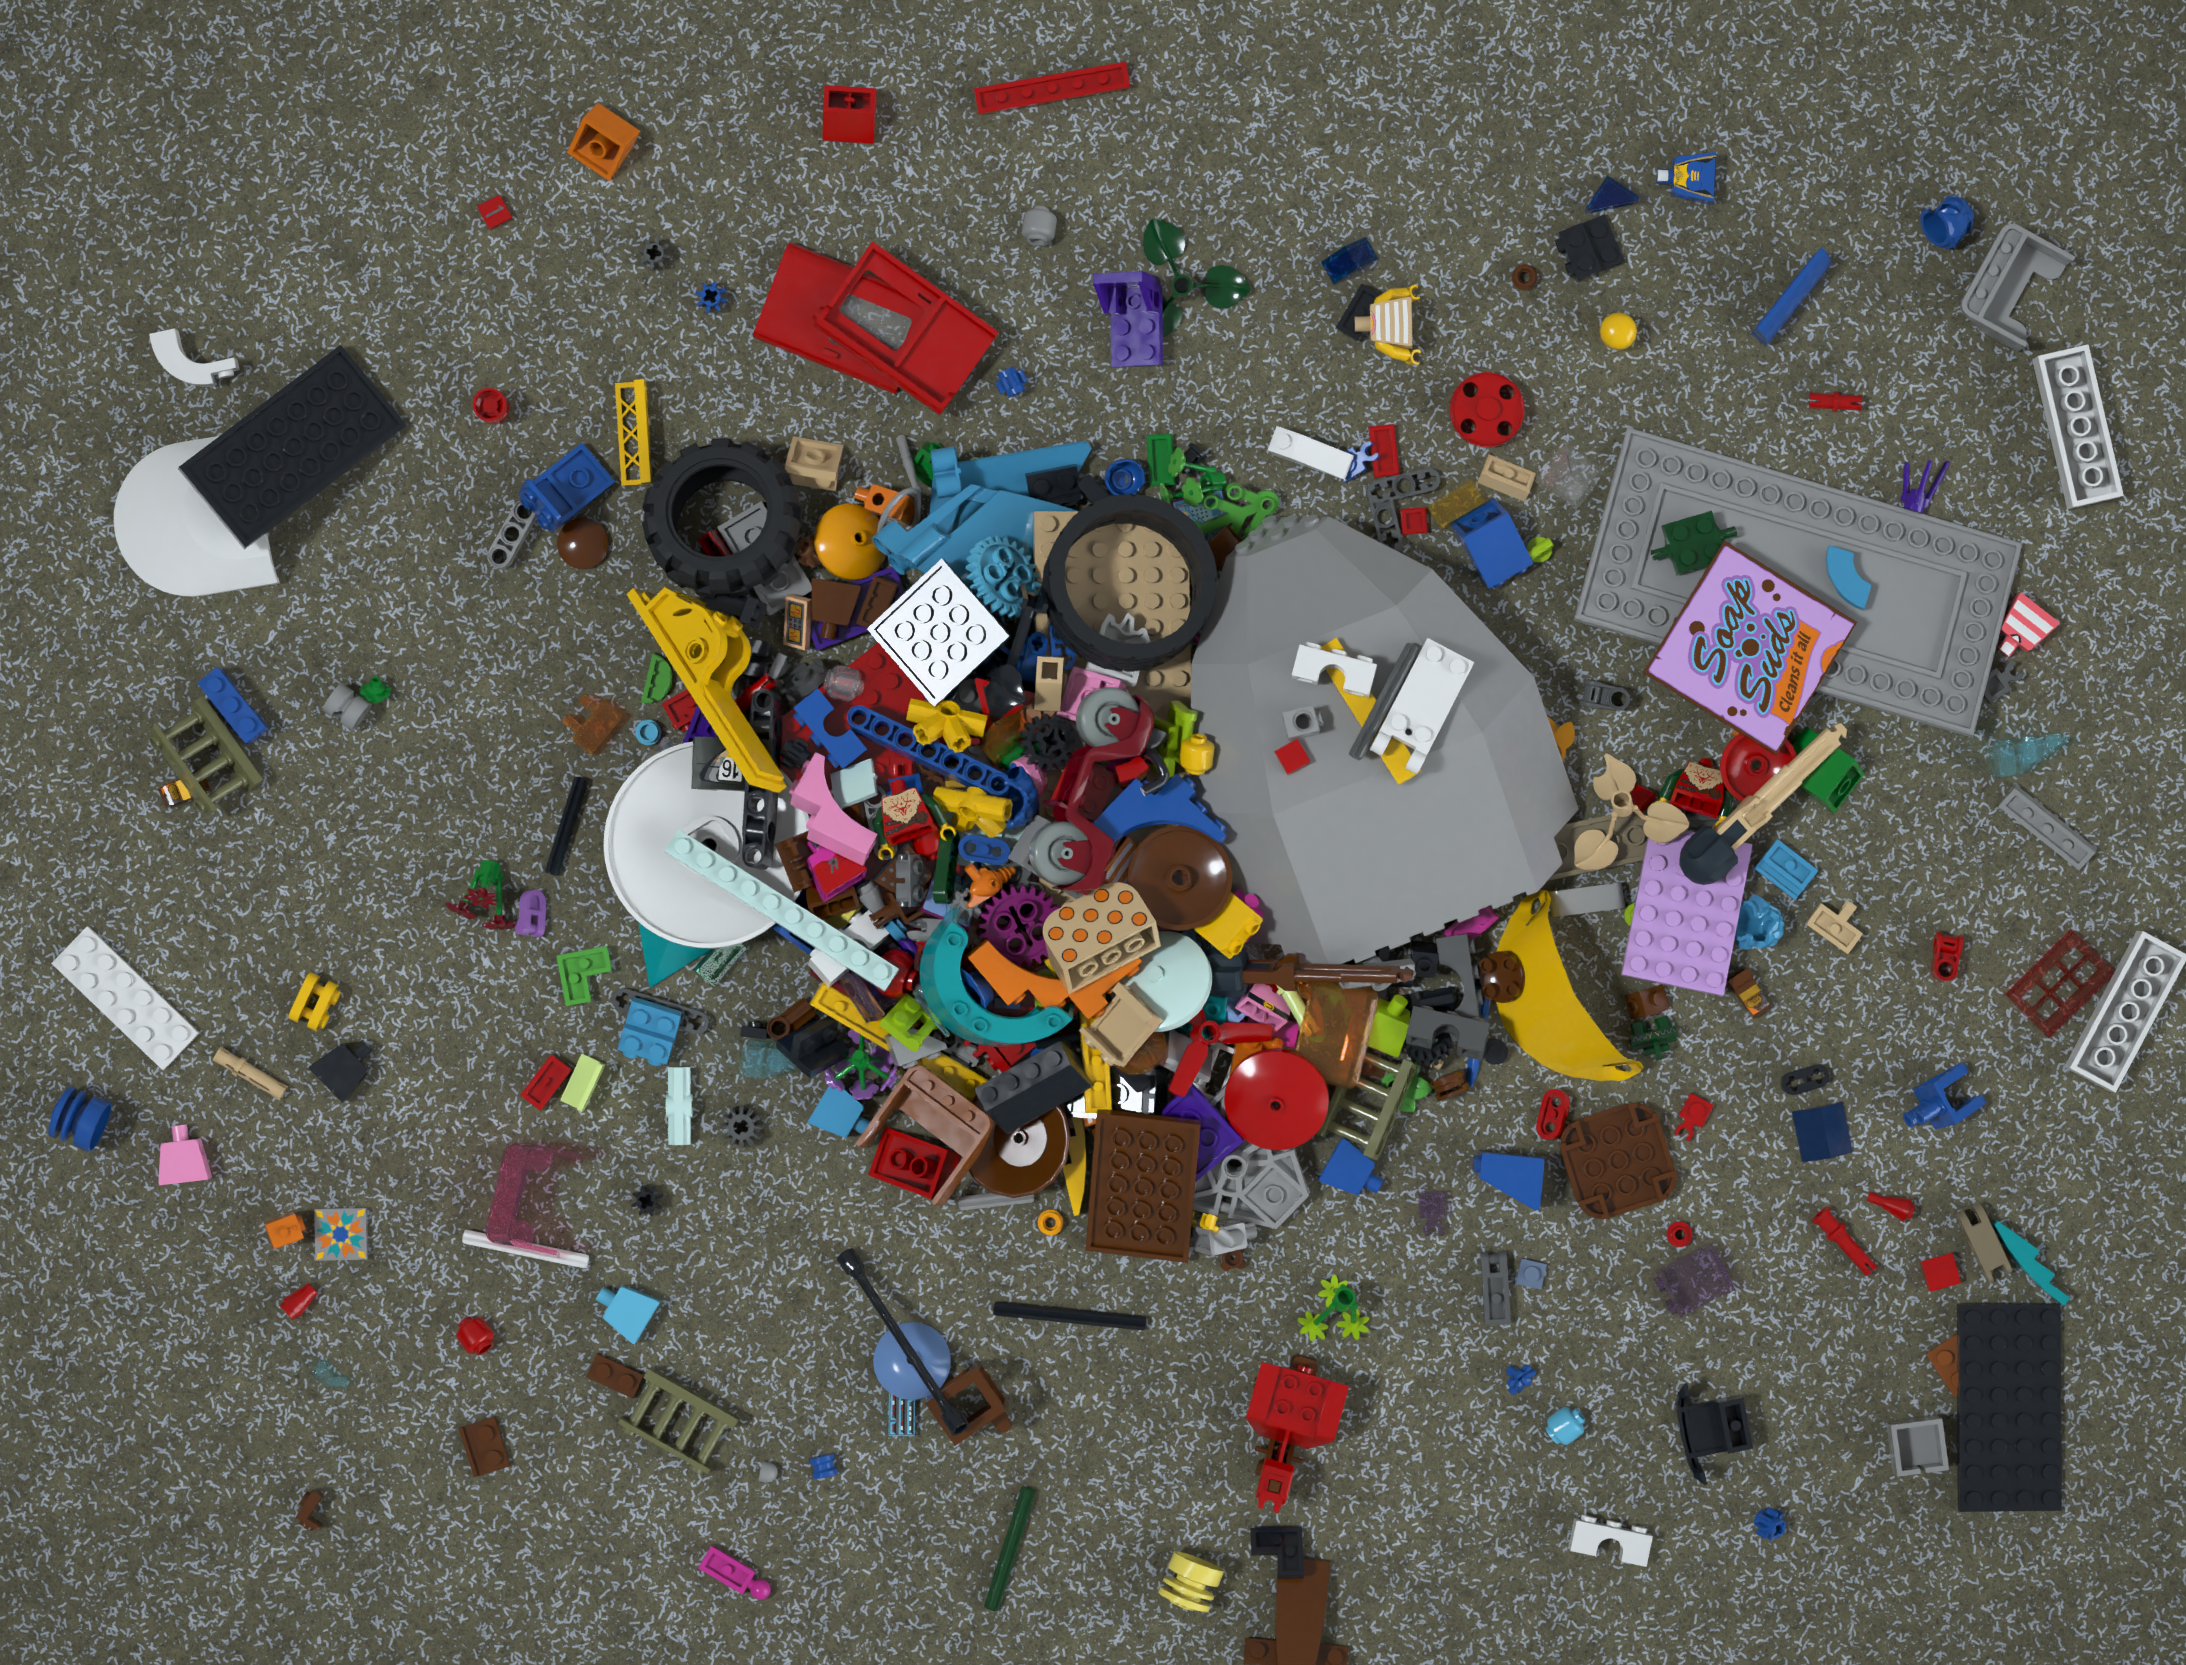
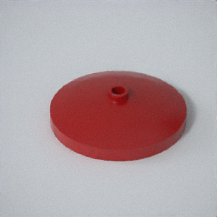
M1281 1048L1260 1050L1244 1058L1230 1074L1224 1096L1225 1111L1235 1131L1249 1143L1269 1150L1291 1149L1311 1139L1324 1123L1329 1103L1328 1087L1317 1066L1305 1056ZM1277 1101L1280 1105L1272 1104V1102Z

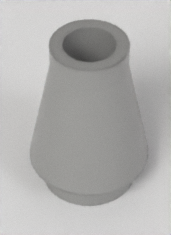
M873 879L865 881L855 889L857 898L872 914L886 906L880 886Z

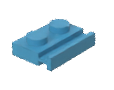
M1778 839L1774 841L1759 863L1753 868L1793 900L1798 898L1799 894L1818 872L1816 868Z

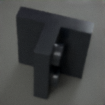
M830 1016L820 1021L814 1019L776 1042V1048L809 1078L842 1061L849 1055V1049L836 1038L839 1021Z

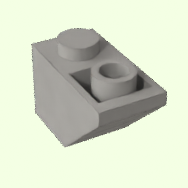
M914 1028L908 1030L911 1035L916 1034L918 1031ZM891 1034L884 1036L894 1065L902 1066L903 1069L918 1064L917 1059L925 1056L927 1060L942 1055L941 1050L947 1048L946 1043L928 1035L923 1040L921 1048L913 1052Z

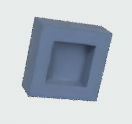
M1521 1258L1515 1283L1541 1289L1547 1264Z

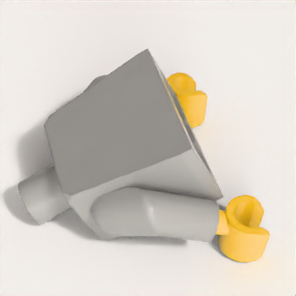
M1203 1213L1201 1220H1194L1192 1218L1194 1249L1197 1252L1210 1256L1247 1248V1239L1257 1237V1229L1254 1223L1244 1224V1222L1235 1219L1217 1221V1216Z

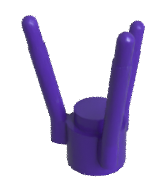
M1928 460L1918 490L1911 489L1910 493H1908L1909 463L1905 462L1903 493L1900 501L1905 502L1903 508L1923 514L1924 508L1928 509L1930 500L1946 473L1950 462L1946 461L1927 495L1923 491L1930 473L1932 461Z

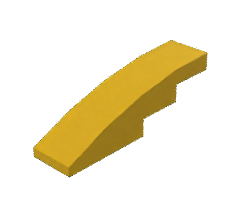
M1072 1117L1076 1135L1070 1136L1069 1152L1072 1162L1064 1165L1063 1172L1073 1214L1077 1216L1080 1213L1085 1186L1086 1146L1083 1120L1080 1117Z

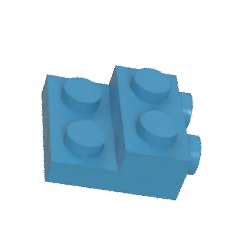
M633 997L617 1050L623 1051V1055L627 1058L635 1059L638 1056L646 1058L647 1062L653 1066L667 1065L672 1054L683 1012Z

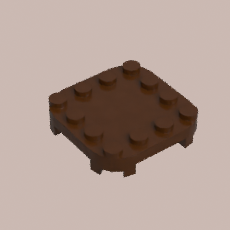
M1637 1102L1625 1103L1578 1118L1568 1123L1560 1136V1153L1575 1200L1580 1209L1590 1217L1600 1220L1610 1219V1217L1657 1202L1660 1203L1667 1199L1675 1188L1677 1172L1662 1131L1660 1119L1656 1112L1645 1104Z

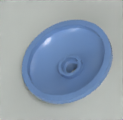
M917 1322L899 1324L900 1330L906 1336L917 1356H919L938 1387L941 1388L948 1377L951 1366V1356L946 1341L935 1329L928 1325ZM888 1330L879 1340L874 1352L873 1365L878 1381L886 1391L901 1399L919 1400L931 1395L929 1389H927L915 1368L907 1362L905 1353Z

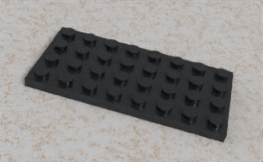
M339 345L179 466L178 470L245 550L405 428L406 424L342 345Z
M1957 1304L1958 1511H2062L2061 1304Z

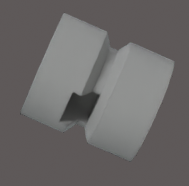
M341 683L329 696L322 710L333 718L340 717V723L353 731L364 719L372 704L361 696L354 697V691Z

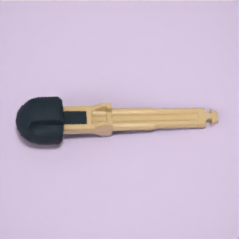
M1842 723L1832 724L1831 726L1834 728L1832 732L1825 728L1753 796H1747L1740 802L1737 808L1715 829L1708 826H1702L1685 842L1680 852L1679 865L1684 875L1693 883L1700 885L1713 884L1724 877L1738 863L1735 850L1757 829L1773 817L1771 813L1802 784V781L1841 745L1839 736L1846 738L1847 729Z

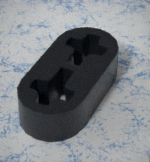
M1810 1065L1784 1074L1780 1085L1786 1094H1801L1825 1086L1829 1081V1072L1822 1065ZM1814 1069L1824 1073V1076L1820 1078V1083H1817L1816 1080L1807 1081L1806 1077L1813 1075ZM1790 1076L1795 1080L1803 1079V1083L1797 1084L1794 1091L1791 1087H1786Z

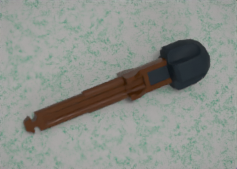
M1214 946L1204 952L1212 969L1210 994L1221 997H1241L1246 992L1248 983L1276 984L1285 991H1296V982L1397 983L1401 980L1403 983H1406L1413 977V970L1408 967L1400 969V966L1299 964V956L1294 953H1288L1280 960L1249 959L1248 953L1244 948L1231 959L1227 958Z

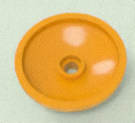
M840 504L828 510L818 521L814 533V546L822 565L833 575L845 580H861L874 574L886 558V555L878 550L872 541V537L877 533L880 519L874 513L867 511L863 506L857 504ZM855 534L859 535L860 542L855 540Z

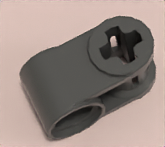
M1591 680L1583 681L1585 689L1583 699L1579 701V706L1617 712L1624 710L1630 703V695L1623 688ZM1594 689L1593 700H1591L1592 690ZM1612 694H1623L1625 697L1624 705L1621 707L1614 706L1611 702Z

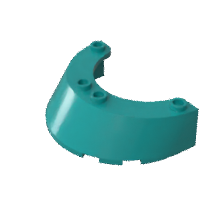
M956 906L929 936L920 962L921 989L935 1017L957 1036L984 1046H1015L1048 1037L1062 1029L1073 1019L1074 1002L1071 1000L1063 1008L1051 1005L1042 1009L1037 1005L1033 1010L1021 1017L997 1015L978 1005L967 992L961 978L960 964L962 954L968 943V934L957 923L959 909Z

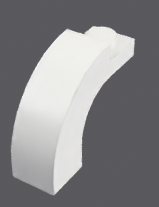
M175 328L149 334L155 356L163 368L174 377L190 385L200 387L217 386L216 375L219 376V379L234 376V371L240 370L238 360L235 358L206 364L192 362L184 353L179 331Z

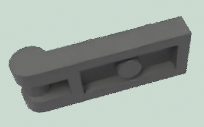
M1498 1251V1254L1480 1252L1484 1325L1511 1324L1506 1251ZM1499 1264V1272H1490L1489 1265Z

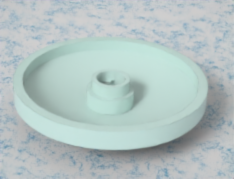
M1171 931L1158 932L1161 946L1139 957L1142 961L1138 964L1140 969L1132 976L1127 977L1125 975L1118 981L1129 986L1163 1019L1154 1032L1178 1028L1194 1018L1206 1003L1212 986V969L1206 954L1191 938ZM1114 992L1110 993L1112 1000L1116 996Z

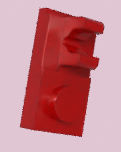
M906 757L871 758L874 763L875 774L878 776L876 784H889L890 779L916 774V762Z
M968 1040L964 1041L965 1046H968L970 1043H973ZM978 1044V1049L972 1054L974 1057H978L986 1051L988 1055L987 1061L995 1071L999 1069L1003 1073L1012 1067L997 1047Z

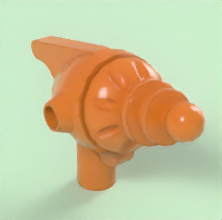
M973 863L967 865L964 870L973 882L969 890L971 899L966 903V907L972 908L997 894L1001 890L1003 883H1006L1011 879V875L1016 873V868L1010 866L1008 869L1004 867L995 871L986 868L977 869Z

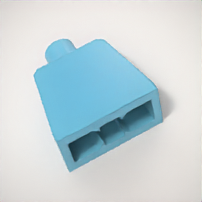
M625 1285L620 1287L617 1294L603 1286L595 1299L608 1307L602 1318L632 1344L638 1341L662 1301Z

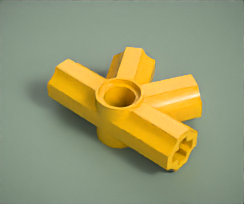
M911 698L906 720L918 723L913 728V734L917 742L923 746L931 744L943 736L948 748L957 753L963 752L965 748L970 746L971 738L969 735L983 738L988 715L961 710L959 705L953 701H942L934 707L930 702Z
M941 786L936 787L933 793V799L941 805L944 811L955 812L951 821L954 824V828L961 833L971 831L976 824L989 838H994L1006 827L1005 821H1009L1012 815L1013 804L1011 799L987 795L985 791L978 787L971 786L964 791Z

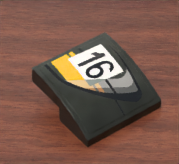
M693 737L691 789L745 792V778L719 737Z

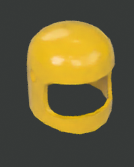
M1612 313L1601 323L1600 338L1604 345L1612 350H1625L1636 339V323L1632 317L1625 313Z

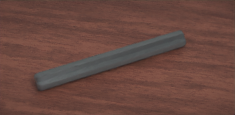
M1411 643L1405 645L1349 752L1352 758L1360 761L1364 757L1419 651L1417 646Z

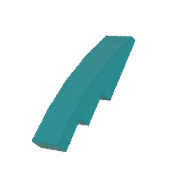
M1993 1219L1991 1222L1993 1229L2021 1270L2041 1290L2057 1303L2065 1306L2070 1297L2049 1283L2055 1274L2034 1260L2040 1250L1999 1221Z

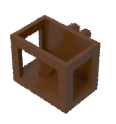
M979 1361L972 1364L940 1388L945 1398L949 1400L974 1382L989 1404L967 1418L969 1427L964 1432L956 1436L951 1435L941 1419L943 1415L941 1408L932 1394L927 1397L925 1402L954 1446L990 1421L1002 1433L1008 1432L1012 1426V1421H1010L1009 1416L1005 1412L1008 1402Z

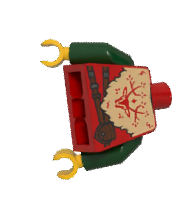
M1702 758L1698 763L1688 762L1685 769L1680 768L1667 776L1659 793L1660 800L1656 802L1667 803L1669 800V804L1715 819L1720 815L1719 821L1712 827V829H1715L1730 815L1733 795L1726 789L1720 770L1713 768V761L1708 758Z
M898 779L890 783L892 795L881 799L882 806L878 808L873 822L874 832L877 833V844L881 845L878 852L879 859L884 860V849L889 850L891 858L895 856L894 845L938 831L937 826L941 827L940 835L945 841H947L943 835L945 829H951L954 836L956 835L953 825L947 824L948 818L941 805L930 795L920 793L916 787L907 789L904 779Z

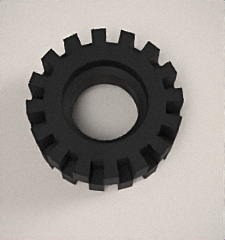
M1450 1033L1439 1034L1436 1037L1438 1040L1432 1045V1049L1406 1044L1405 1038L1404 1044L1413 1063L1417 1061L1419 1066H1422L1423 1062H1425L1426 1067H1431L1430 1062H1434L1435 1066L1438 1065L1439 1059L1444 1062L1446 1055L1450 1056L1451 1049H1453Z

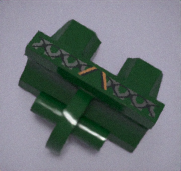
M1667 1016L1654 1019L1656 1031L1648 1033L1644 1022L1631 1024V1051L1643 1049L1645 1056L1654 1054L1656 1061L1662 1060L1661 1052L1670 1050L1668 1043L1677 1041L1676 1026L1672 1027Z

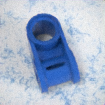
M1041 632L1027 634L1026 643H1024L1017 665L1022 680L1032 684H1036L1037 656L1045 657L1048 648L1047 638Z

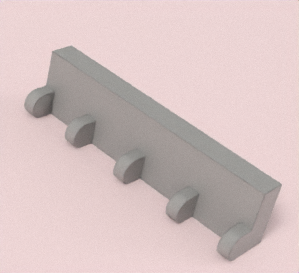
M2015 783L2010 792L1999 803V807L2076 869L2080 870L2096 853L2097 846L2087 842L2079 835L2076 829L2072 830L2058 819L2059 816L2056 813L2052 814L2038 803L2039 800L2037 798H2032L2020 788L2021 786L2018 783Z

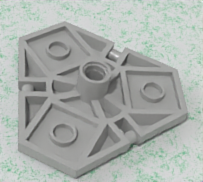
M1226 1083L1210 1102L1229 1121L1224 1105ZM1277 1101L1272 1102V1104L1280 1105ZM1244 1139L1238 1147L1196 1182L1193 1210L1218 1215V1212L1221 1211L1229 1213L1228 1218L1277 1229L1309 1196L1308 1187L1295 1148L1273 1151L1255 1146ZM1231 1159H1238L1241 1161L1242 1165L1239 1167H1233L1228 1163V1161ZM1222 1195L1232 1197L1231 1203L1221 1201Z

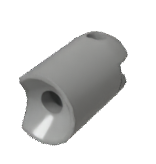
M917 917L908 922L907 925L921 928V931H909L906 934L913 941L927 942L929 936L942 919Z

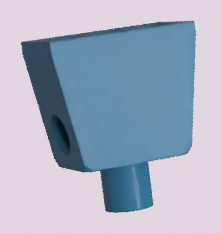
M828 1087L807 1123L847 1138L852 1129L862 1134L870 1121L860 1116L865 1105L859 1100L853 1099L852 1094L847 1089L839 1092L837 1088L832 1089Z

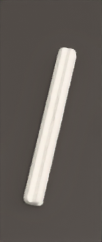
M465 1230L462 1237L464 1244L580 1268H587L589 1256L586 1254L471 1230Z

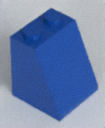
M1495 498L1450 522L1475 570L1488 589L1502 585L1507 578L1514 574L1518 575L1525 572L1530 565L1534 564L1509 513Z
M1479 1150L1478 1156H1473L1472 1171L1477 1172L1476 1176L1533 1210L1540 1211L1544 1158L1541 1156Z

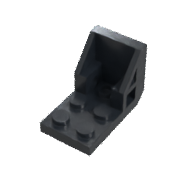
M1110 1067L1112 1110L1160 1116L1168 1101L1169 1069L1141 1068L1150 1079V1085L1144 1091L1136 1093L1114 1068ZM1084 1092L1066 1102L1067 1117L1096 1119L1097 1113H1085Z

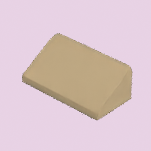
M1488 454L1477 483L1525 502L1536 473Z

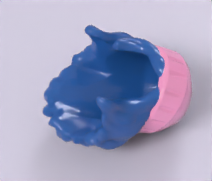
M1020 757L1012 761L1004 772L1009 779L1004 782L999 781L997 785L992 786L994 791H1002L1006 785H1011V794L1007 799H1011L1013 804L1012 815L1009 821H1005L1008 829L1018 828L1021 825L1025 826L1027 822L1032 820V817L1039 809V799L1048 787V775L1044 767L1035 770V762L1029 765L1026 764L1029 757Z

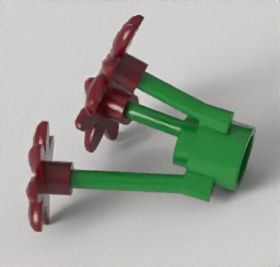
M481 861L479 869L475 870L474 878L463 900H460L458 905L445 903L450 911L457 912L459 916L463 915L467 919H475L477 917L467 910L469 907L468 901H472V906L474 907L481 903V906L485 909L489 908V904L496 905L494 921L482 923V926L489 930L496 928L499 930L504 928L512 929L516 922H506L504 915H502V880L504 875L500 873L501 865L494 861ZM479 881L481 887L475 891L474 889ZM494 883H496V900L492 899L495 897V893H488L486 889L487 886H494Z

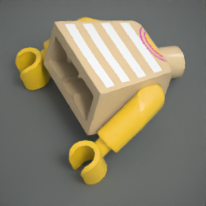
M1417 285L1407 288L1389 289L1376 297L1374 304H1370V316H1355V332H1371V343L1375 345L1378 351L1390 358L1405 361L1408 365L1420 364V362L1414 361L1413 355L1414 353L1421 354V351L1419 349L1409 350L1412 349V302L1420 299V296L1414 297L1412 295V290L1417 289Z

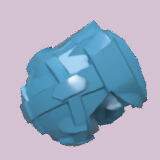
M1758 895L1742 901L1734 939L1735 944L1741 949H1761L1775 946L1777 940L1784 935V922L1781 912Z

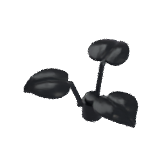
M987 604L986 607H987V608L990 610V612H991V609H990V608H991V605H990V604ZM997 609L992 614L1004 626L1003 616L999 615ZM995 653L991 655L994 660L985 667V674H971L968 677L971 679L981 677L992 680L986 686L985 694L987 700L994 706L1014 707L1027 702L1018 669L1012 665H1006V663L1002 662V657ZM959 686L943 701H954L958 695Z

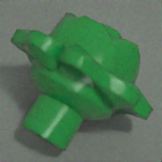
M374 676L370 679L369 683L361 685L360 695L364 696L367 701L376 704L390 697L391 687L387 686L379 677Z

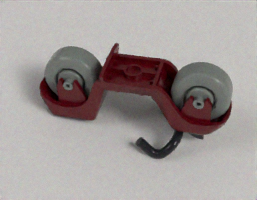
M1114 687L1093 690L1080 702L1076 713V725L1080 736L1089 745L1077 749L1071 755L1056 801H1043L1042 805L1053 808L1052 814L1057 821L1041 827L1033 836L1029 847V859L1034 871L1043 880L1058 884L1052 888L1073 891L1087 896L1089 890H1097L1099 886L1104 884L1107 876V871H1105L1108 861L1112 860L1116 847L1113 846L1115 842L1113 838L1077 812V809L1081 808L1085 800L1086 794L1083 792L1086 783L1091 781L1094 774L1093 763L1095 761L1135 758L1141 756L1142 759H1150L1155 765L1159 777L1140 787L1144 796L1161 789L1169 780L1168 767L1161 755L1154 749L1161 747L1168 740L1170 734L1153 728L1154 713L1145 699L1138 694L1131 696L1126 691ZM1147 776L1140 780V782L1142 783L1144 780H1146Z

